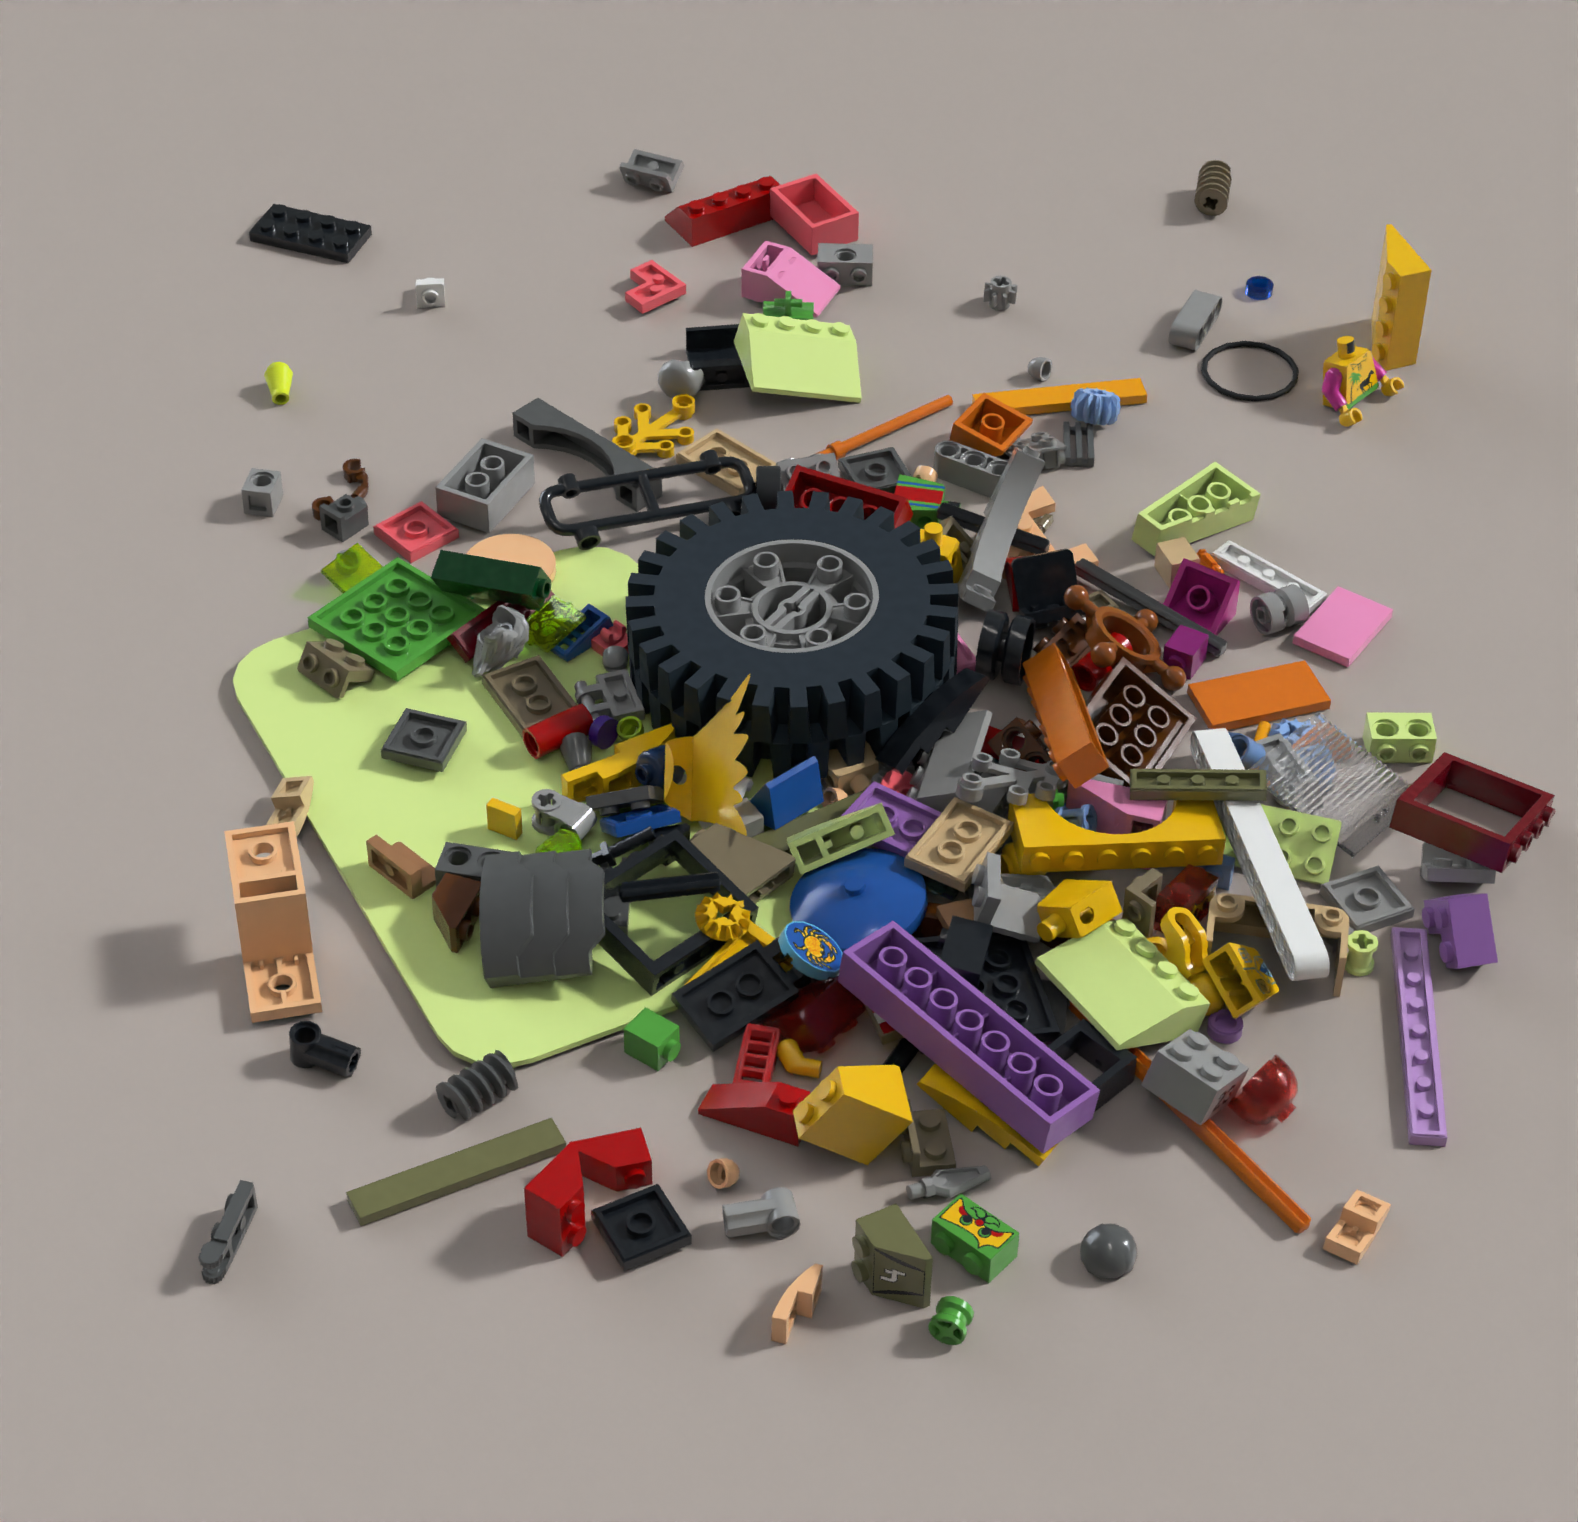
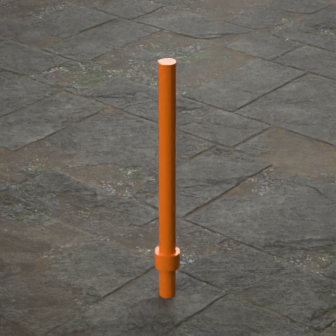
M945 395L843 442L835 441L827 445L825 450L818 453H835L836 460L845 457L846 453L951 406L953 400L950 395Z

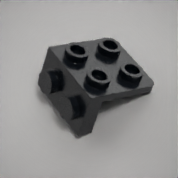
M1060 549L1020 557L1012 561L1011 567L1019 615L1035 618V629L1046 628L1050 625L1049 622L1061 620L1063 617L1069 621L1076 613L1080 616L1086 615L1081 609H1070L1064 602L1065 591L1072 585H1078L1072 551Z

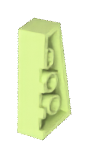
M1214 462L1138 513L1131 540L1153 556L1156 554V545L1159 542L1185 537L1189 543L1252 521L1261 493L1217 462Z

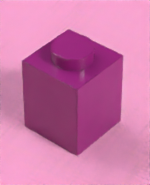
M1180 624L1164 645L1163 662L1168 666L1182 668L1186 674V679L1191 680L1206 659L1209 635Z

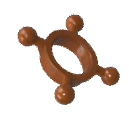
M1072 585L1065 591V604L1070 609H1081L1086 613L1087 631L1085 638L1092 649L1090 654L1091 660L1096 666L1102 668L1113 667L1124 657L1143 674L1157 672L1161 676L1162 685L1170 691H1177L1185 685L1186 674L1184 670L1178 666H1168L1160 659L1161 647L1155 636L1151 633L1158 625V617L1155 612L1150 609H1142L1133 617L1114 607L1101 606L1098 608L1089 600L1088 591L1083 586ZM1115 632L1125 636L1131 643L1133 651L1124 647L1110 634Z

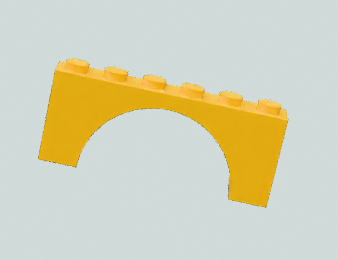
M1035 793L1028 794L1025 805L1018 806L1009 803L1007 820L1014 822L1011 837L1021 873L1222 865L1226 837L1213 800H1174L1172 813L1165 821L1151 829L1131 834H1106L1081 828L1058 815L1047 801L1036 798Z

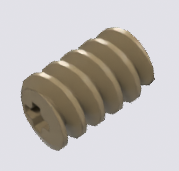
M1211 160L1203 164L1199 170L1194 202L1198 210L1205 215H1220L1227 209L1232 181L1231 168L1227 163L1220 160Z

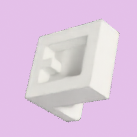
M444 278L416 280L417 308L445 307Z

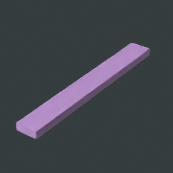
M1392 927L1390 936L1409 1145L1446 1147L1447 1130L1427 929Z

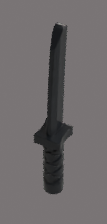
M650 826L610 847L604 841L600 843L601 850L592 854V862L596 865L607 862L610 867H614L617 865L615 858L654 840L657 836Z

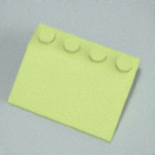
M761 313L742 314L734 344L752 392L855 403L861 402L857 343L850 325L841 322H819L814 319L799 320L788 316L773 317Z
M1127 918L1108 921L1084 937L1071 938L1037 957L1035 961L1038 968L1116 1050L1173 1041L1189 1029L1198 1032L1211 1004L1199 992V989L1191 984L1178 971V968L1170 963L1157 950V947Z

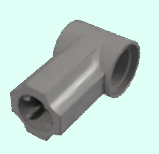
M784 1187L768 1190L762 1195L761 1199L722 1205L724 1228L728 1238L767 1231L773 1237L785 1238L796 1233L801 1225L792 1191Z

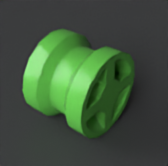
M954 1296L942 1297L937 1303L936 1315L931 1318L928 1325L930 1334L944 1344H961L967 1334L966 1327L973 1320V1308L961 1298Z

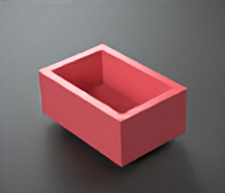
M817 173L770 188V216L811 255L818 254V243L848 244L858 240L859 212Z

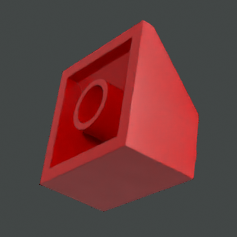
M572 1141L524 1187L527 1236L561 1257L572 1247H577L583 1241L587 1231L585 1226L584 1186L577 1144Z

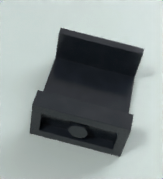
M739 324L686 328V354L690 367L695 371L702 369L705 382L699 391L750 387L734 344Z

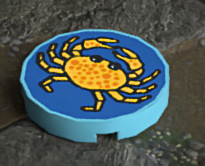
M793 921L786 925L780 933L778 942L783 955L785 956L788 953L793 959L791 961L793 967L806 976L817 980H827L829 977L832 979L836 977L840 970L843 954L837 943L826 932L812 924L803 921Z

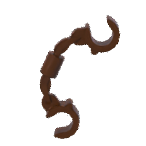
M360 459L347 460L343 464L344 479L348 483H361V486L356 488L351 497L359 496L364 499L368 494L367 490L369 488L368 475L365 472V468H361ZM331 496L320 497L312 502V513L316 520L321 521L319 506L323 503L328 506L334 502Z

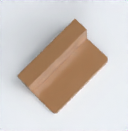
M377 834L366 841L369 866L412 900L436 885L435 868L402 842H396L391 846Z

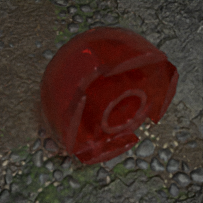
M1275 1054L1272 1060L1266 1062L1242 1087V1092L1238 1097L1234 1096L1227 1106L1237 1116L1250 1124L1257 1126L1268 1125L1276 1118L1283 1123L1297 1108L1292 1103L1298 1093V1081L1295 1073L1280 1056Z

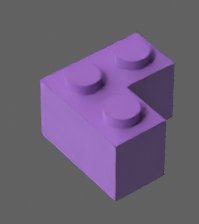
M1487 893L1458 894L1423 900L1425 907L1422 909L1423 924L1428 928L1429 934H1441L1442 942L1439 945V952L1442 961L1446 964V968L1460 969L1498 962Z

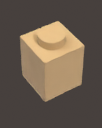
M1185 537L1159 542L1156 545L1154 567L1169 589L1183 558L1200 564L1199 556Z

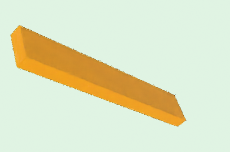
M1141 378L986 393L1024 415L1071 411L1072 408L1070 407L1074 392L1080 388H1097L1114 392L1120 397L1121 406L1147 403V393ZM983 393L972 394V404H973Z

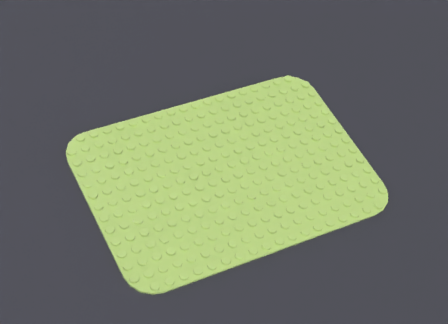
M575 547L553 552L556 559V575L551 583V590L557 598L526 620L528 624L553 602L557 601L569 608L568 610L562 609L566 613L572 610V613L574 612L573 617L586 605L591 604L608 615L612 623L617 620L626 626L627 629L625 596H628V580L631 573H638V563L626 554L604 547H594L588 550ZM478 597L469 599L484 609L497 602ZM555 611V612H553V613H547L546 615H549V616L551 617V616L554 615L557 611ZM559 616L555 619L564 626L569 622L564 619V616ZM550 619L543 620L541 624L548 622ZM553 622L550 626L551 629L547 628L543 631V635L549 638L557 633L555 629L561 630L562 628ZM540 625L536 626V632L540 631ZM311 628L269 641L253 649L238 663L233 677V686L238 703L283 778L312 776L314 785L307 813L308 821L437 1039L453 1056L473 1064L477 1060L483 1061V1057L487 1054H494L495 1050H499L507 1057L514 1069L517 1066L534 1063L621 1031L645 1007L660 1016L678 1009L671 1000L672 993L683 987L710 958L652 996L599 944L592 949L591 976L490 988L484 979L479 918L474 925L471 939L463 943L458 953L451 952L433 917L432 894L436 889V885L412 900L369 866L366 841L376 834L391 846L396 842H402L434 868H436L446 842L510 852L520 851L522 855L548 851L561 853L591 849L593 854L601 850L600 843L604 841L610 847L627 837H631V835L616 838L602 832L599 820L607 816H600L599 811H594L597 817L596 824L576 846L566 845L560 840L539 833L533 828L532 817L535 814V810L532 807V796L542 789H551L562 795L561 774L569 772L560 749L539 759L531 756L521 735L482 684V676L474 677L472 675L474 658L465 663L454 647L449 645L398 682L369 665L375 670L372 681L349 682L343 698L334 697L297 670L306 642L325 641L327 639ZM529 640L525 643L523 651L518 655V658L513 657L502 667L504 668L539 655L576 704L578 703L575 698L576 690L574 686L578 681H585L587 686L596 684V675L608 673L603 665V656L594 651L592 647L566 662L550 650L546 652ZM566 644L560 646L564 650L569 648ZM628 654V664H627L626 669H627V671H628V673H629V676H630L629 654ZM595 700V704L603 703V700ZM406 708L467 722V731L443 772L382 758L381 749ZM651 713L646 714L645 719L640 720L644 727V733L654 730L652 728ZM619 735L613 745L607 749H600L592 745L591 763L614 755V744L622 742ZM761 758L753 777L745 776L752 779L753 785L750 791L745 792L743 799L747 797L750 801L767 782L773 780L772 762L770 759ZM492 798L521 808L523 833L517 840L488 829L486 804ZM822 804L817 805L799 817L822 808ZM631 807L619 808L620 813L632 811ZM681 816L682 822L672 824L687 823L690 825V840L696 832L702 829L698 821L691 822ZM764 825V832L772 829ZM649 842L615 858L616 866L620 864L622 857H628L635 851L640 852L649 846ZM675 860L667 866L663 864L658 865L637 880L690 874ZM796 863L793 877L756 903L759 908L755 924L775 939L780 936L786 925L792 922L790 898L795 885L803 876V874H800ZM710 893L630 902L627 936L655 961L700 931L695 921L697 905L702 902L704 896H713ZM718 911V914H717L716 919L722 917V916L725 915L726 913L721 914V913Z

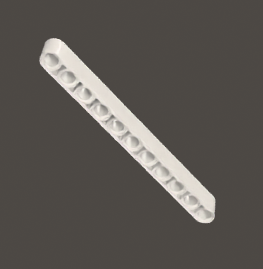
M1226 728L1191 732L1190 748L1198 769L1245 770ZM1213 800L1219 819L1291 981L1328 977L1330 963L1327 949L1260 801Z

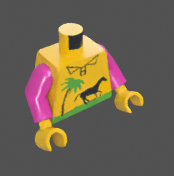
M1342 336L1337 339L1338 351L1328 357L1323 363L1322 392L1323 405L1341 413L1339 415L1340 424L1344 427H1349L1362 421L1363 418L1358 408L1351 407L1379 388L1378 381L1382 383L1381 391L1385 396L1398 394L1397 390L1404 388V382L1399 377L1389 379L1385 375L1387 372L1376 362L1369 349L1355 346L1354 338L1351 336Z

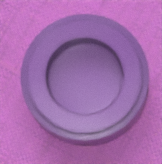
M1224 1009L1209 1016L1207 1033L1211 1039L1218 1043L1231 1044L1241 1038L1243 1020L1240 1016L1234 1019L1230 1011Z

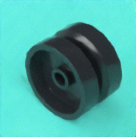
M989 609L980 633L975 672L987 676L990 680H994L1001 670L1002 679L1005 683L1021 686L1024 682L1023 676L1026 675L1022 663L1031 658L1035 635V618L1017 615L1009 627V617L1006 612Z

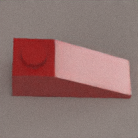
M782 1082L712 1084L698 1108V1114L798 1147L802 1140L798 1138L793 1110L811 1092Z

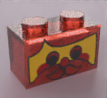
M1188 864L1158 894L1153 929L1163 933L1160 927L1161 919L1173 907L1188 909L1200 923L1208 914L1209 904L1215 896L1219 877L1208 873L1201 867ZM1176 921L1177 924H1178V925L1182 928V930L1184 931L1183 926H1182L1178 921Z

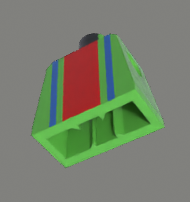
M899 474L894 494L908 498L913 512L910 521L920 529H924L927 523L941 522L937 518V510L941 503L946 502L961 508V503L945 501V486L943 484Z

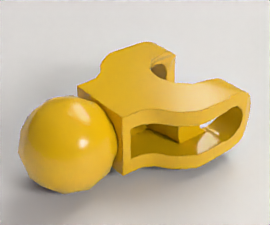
M1173 907L1161 919L1160 927L1165 938L1156 936L1147 939L1211 1003L1205 1015L1210 1016L1221 1010L1225 1002L1201 961L1208 956L1206 932L1188 909ZM1176 921H1178V922L1183 926L1184 931H1183L1182 928L1177 924Z

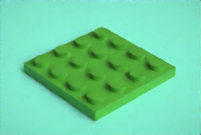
M397 557L307 618L308 626L327 639L341 642L344 645L343 648L348 652L363 657L366 663L398 682L451 645L447 637L486 609L461 594L441 591L429 575Z

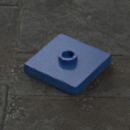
M657 804L647 809L632 810L603 817L599 822L602 832L619 838L643 831V829L650 826L655 829L680 823L682 820L679 810L664 804Z

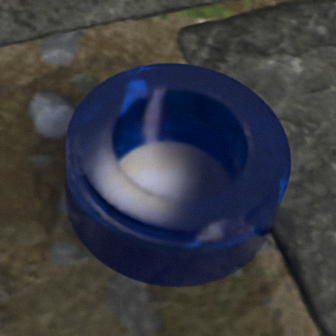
M1254 276L1246 281L1245 293L1252 299L1266 300L1272 296L1274 284L1267 277Z

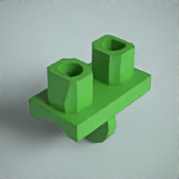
M786 291L785 299L774 298V301H763V314L773 317L788 316L793 319L809 320L813 319L814 302H802V299H791V291Z

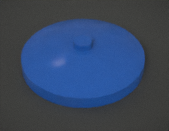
M863 848L803 874L795 885L790 898L792 922L803 921L818 927L837 943L842 953L892 921H895L912 935L923 921L928 906L924 878L921 873L905 867V857L882 849Z

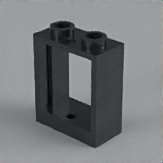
M1082 1019L1047 1046L1064 1061L1076 1053L1103 1072L1102 1075L1091 1082L1100 1089L1095 1111L1134 1082L1137 1057L1127 1049L1116 1050L1085 1019Z

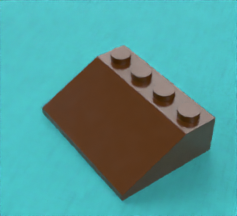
M1124 657L1104 675L1085 701L1109 768L1099 774L1124 780L1123 786L1130 787V769H1162L1197 719Z

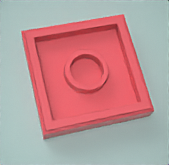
M422 501L373 526L374 535L410 563L459 538V529Z

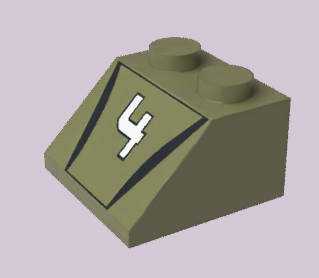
M894 1204L856 1219L855 1236L852 1238L855 1254L851 1267L857 1281L860 1283L864 1282L872 1295L920 1308L930 1306L933 1257L898 1205Z

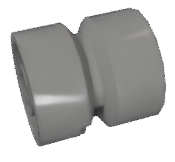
M1291 584L1274 592H1267L1252 598L1250 613L1258 631L1263 635H1269L1281 631L1285 627L1290 628L1307 621L1309 606L1301 588Z

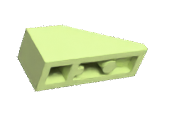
M881 802L787 838V844L792 856L796 859L795 863L802 875L893 836L895 832Z

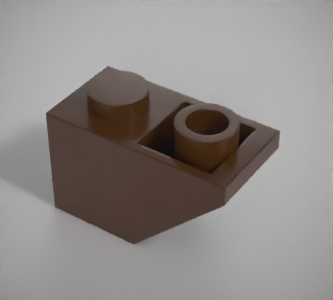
M445 873L432 894L433 917L451 952L458 953L463 943L471 939L474 925L479 918L481 882Z

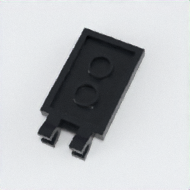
M779 937L764 948L758 940L672 993V1002L712 1052L744 1033L747 1024H758L799 997L798 989L811 983L812 979L793 967L785 972L778 964L790 958L788 953L784 956L781 952L778 942Z

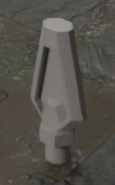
M987 1166L937 1169L930 1177L923 1178L918 1183L907 1185V1195L910 1200L920 1197L927 1199L935 1195L952 1198L990 1180L991 1175Z

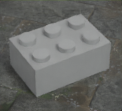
M481 438L435 487L437 513L443 518L490 533L535 484L534 455Z

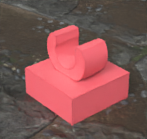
M617 620L614 621V626L609 629L602 628L600 634L591 639L592 649L601 656H603V651L610 646H621L628 652L626 626Z

